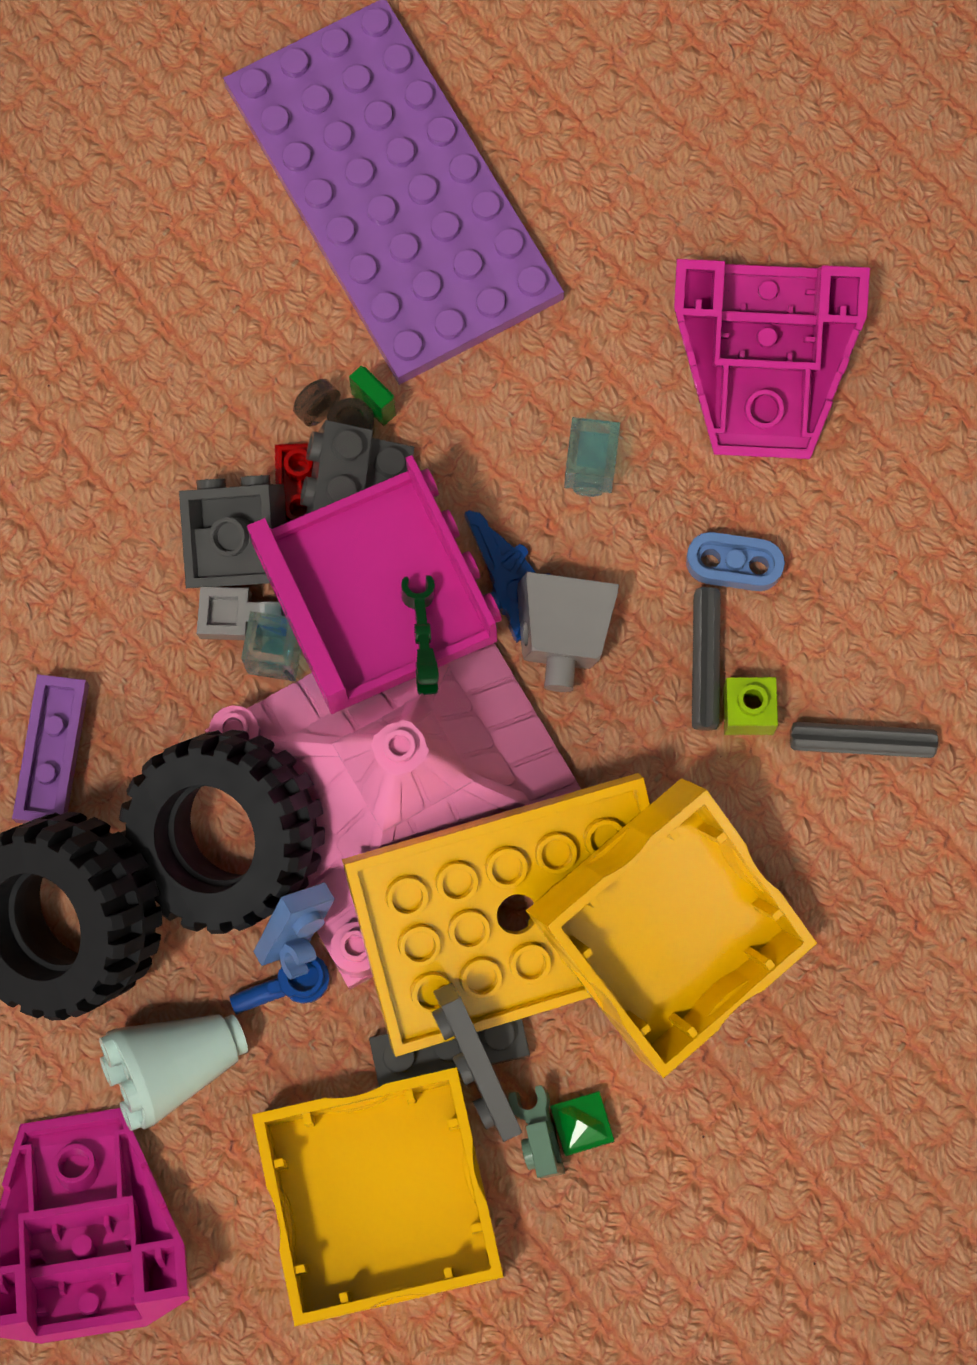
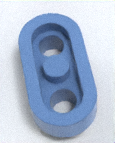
M716 532L703 533L694 538L689 545L686 555L687 569L697 581L704 584L751 591H765L774 587L780 580L785 565L784 556L779 547L768 540ZM706 555H713L718 559L719 564L715 567H707L702 563L701 558ZM753 562H760L765 565L767 572L760 575L755 574L751 571L749 565Z

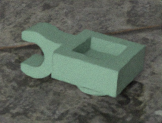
M542 1085L535 1087L538 1100L536 1106L530 1110L523 1108L519 1092L509 1093L508 1102L514 1115L525 1120L528 1124L526 1126L528 1138L521 1140L523 1156L528 1170L535 1169L537 1178H549L566 1174L554 1122H551L549 1114L550 1096L547 1089Z

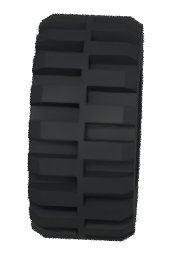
M217 730L204 733L164 749L163 753L153 756L142 766L143 774L133 777L127 788V795L132 797V800L121 805L119 820L126 823V830L121 833L132 842L129 847L135 855L141 853L149 865L145 868L146 874L150 881H156L159 895L155 897V901L160 905L159 907H162V916L169 921L181 917L182 927L196 932L207 927V931L211 934H226L234 928L241 931L272 915L281 897L303 890L309 885L307 877L317 871L321 860L320 854L314 852V849L323 845L325 840V828L317 826L316 818L323 814L320 799L313 801L307 788L314 784L307 772L299 775L294 770L293 766L297 760L288 751L284 750L277 754L272 750L275 746L273 741L261 735L249 739V734L246 731L230 730L225 733ZM203 786L214 787L229 794L242 806L250 819L255 838V850L252 863L248 871L243 875L229 873L213 865L201 853L194 840L190 821L191 808L197 792Z
M66 812L61 815L52 813L0 833V1000L12 1008L21 1005L20 1012L35 1018L44 1016V1018L54 1021L65 1020L71 1016L79 1017L134 987L136 980L144 977L151 967L152 958L150 956L158 951L161 934L155 931L157 927L162 925V907H156L155 897L159 895L156 881L149 880L145 868L149 865L142 854L138 853L135 855L129 847L132 842L121 832L110 833L111 826L96 817L87 820V817L82 813ZM43 877L52 881L67 895L77 913L81 932L78 953L64 946L53 935L44 919L40 904V888Z

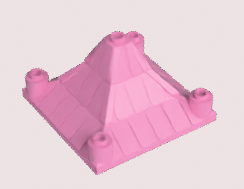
M494 643L438 667L437 694L423 695L422 693L419 695L417 693L415 677L331 714L313 674L310 673L303 679L288 685L247 709L242 706L232 705L222 708L213 716L209 728L205 730L206 733L217 730L221 733L230 730L246 731L249 734V739L261 735L274 742L275 746L272 751L276 754L284 750L288 751L297 760L293 766L294 770L299 775L307 772L314 785L307 789L312 801L320 799L323 814L316 818L317 826L325 828V840L323 845L314 849V852L320 854L321 860L317 871L307 877L309 885L306 888L325 882L335 898L324 918V925L317 933L349 990L373 976L342 859L581 790L571 770ZM516 895L509 896L502 903L513 898Z

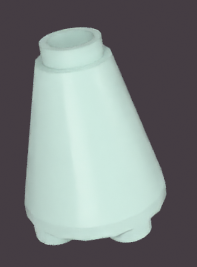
M217 1014L116 1028L106 1032L104 1037L99 1038L104 1055L100 1058L101 1067L109 1085L112 1087L119 1084L124 1099V1101L120 1102V1108L130 1131L140 1127L145 1130L157 1124L236 1064L238 1056L248 1052L244 1032L233 1014L224 1018Z

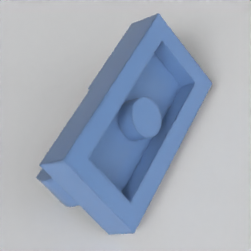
M325 882L280 898L253 951L261 966L280 960L282 969L290 980L308 974L309 969L305 963L313 961L317 957L310 940L313 934L324 925V918L335 900Z

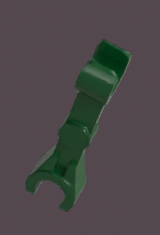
M426 575V591L423 593H414L409 589L408 577H404L401 583L402 601L406 606L414 609L415 612L414 637L415 644H418L415 668L417 693L419 695L422 693L423 695L438 693V664L433 648L430 649L431 628L430 623H427L426 607L433 602L435 583L430 575Z

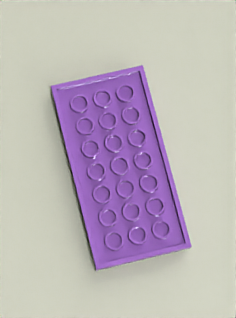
M379 0L223 78L231 98L399 385L564 300L563 289L387 0Z

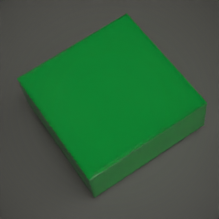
M360 366L349 376L351 394L385 426L396 416L394 395L366 367Z

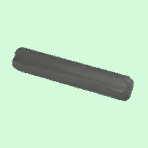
M712 587L697 588L693 599L692 727L702 731L715 730L719 725L721 592L719 589Z
M795 722L790 729V745L793 750L932 758L938 750V735L934 729Z

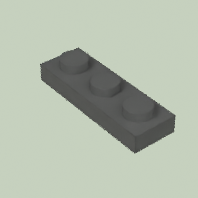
M450 983L433 991L440 1008L432 1011V1015L444 1040L454 1036L461 1053L452 1058L464 1084L467 1085L472 1082L476 1084L481 1098L474 1100L473 1104L485 1129L487 1130L495 1126L503 1142L521 1134L520 1126L455 987Z
M522 1019L477 1032L491 1065L530 1057ZM388 1034L369 1038L379 1087L386 1083L455 1068L456 1065L452 1057L461 1053L455 1039L395 1057Z

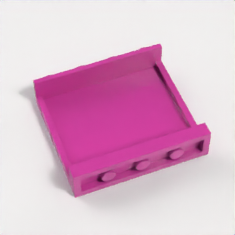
M413 455L405 458L406 472L276 528L270 529L265 518L247 525L253 548L331 714L416 677L415 665L417 662L418 644H415L414 637L415 612L414 609L406 606L401 598V583L404 577L409 578V589L414 593L426 591V575H430L434 580V599L426 607L427 623H430L431 628L430 649L433 648L438 667L497 642L496 623L502 621L498 606L490 593L482 595L476 583V580L481 578L476 562L469 551L461 553L455 541V538L460 537L455 520L448 509L440 511L434 497L439 496L434 478L428 468L420 471Z

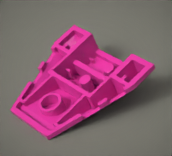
M676 259L674 311L714 455L811 458L832 406V400L842 375L845 373L858 335L867 318L869 267L822 265L818 268L725 264V261Z
M121 1108L20 1124L3 1178L2 1186L4 1190L0 1200V1338L43 1344L146 1327L188 1301L190 1295L186 1247L134 1132L129 1130L124 1120Z

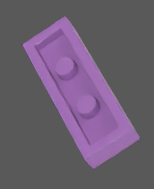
M37 674L12 816L16 823L24 824L48 814L58 813L61 815L68 812L89 684L86 680Z

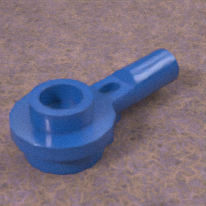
M318 956L315 960L305 963L309 969L308 974L291 980L286 976L281 967L277 978L230 995L231 1005L237 1015L284 996H287L293 1002L301 1004L313 1003L321 998L328 989L330 981L329 970L324 961Z

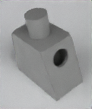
M526 572L519 581L517 596L522 656L526 661L546 664L544 683L546 690L555 692L573 691L575 668L590 669L599 661L616 602L619 584Z

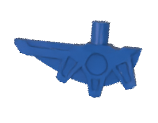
M470 510L466 511L464 517L490 574L493 585L490 594L494 598L501 614L505 615L508 619L510 632L514 641L518 643L521 641L517 586L526 572L536 573L526 561L529 551L521 544L516 547L510 545L503 537L489 527L487 520L482 514Z

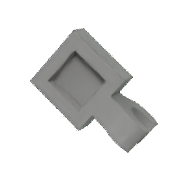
M200 587L196 634L200 639L248 640L249 626L264 630L282 631L285 629L262 618L281 621V619L286 620V616L279 602H251L252 593L249 588ZM271 621L280 626H283L282 622Z

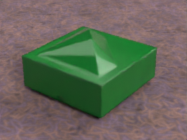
M600 1091L550 1106L564 1157L615 1142Z

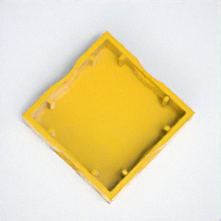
M683 778L678 780L526 910L533 922L639 1060L663 1079L713 1036L730 1014L741 1004L764 991L817 944L779 889L768 882L760 873L750 856L746 843L707 789Z
M457 1067L386 1083L372 1091L352 1097L321 1098L252 1114L266 1187L274 1202L280 1229L279 1252L294 1326L306 1325L504 1278Z

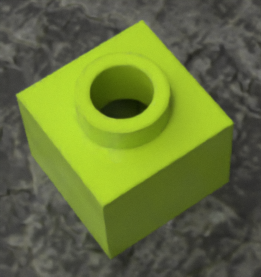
M776 677L726 678L723 686L724 735H774L778 727ZM758 697L761 701V706L751 709L744 704L743 698Z

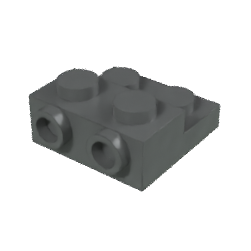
M325 420L319 432L312 431L309 438L306 459L313 461L311 477L306 476L304 479L300 505L307 506L306 514L406 472L405 458L414 455V447L372 438L373 430Z
M270 475L241 477V486L226 487L225 479L196 480L197 490L179 491L186 588L270 583L253 548L247 525L263 518L266 519L270 529L287 523L284 484H270Z

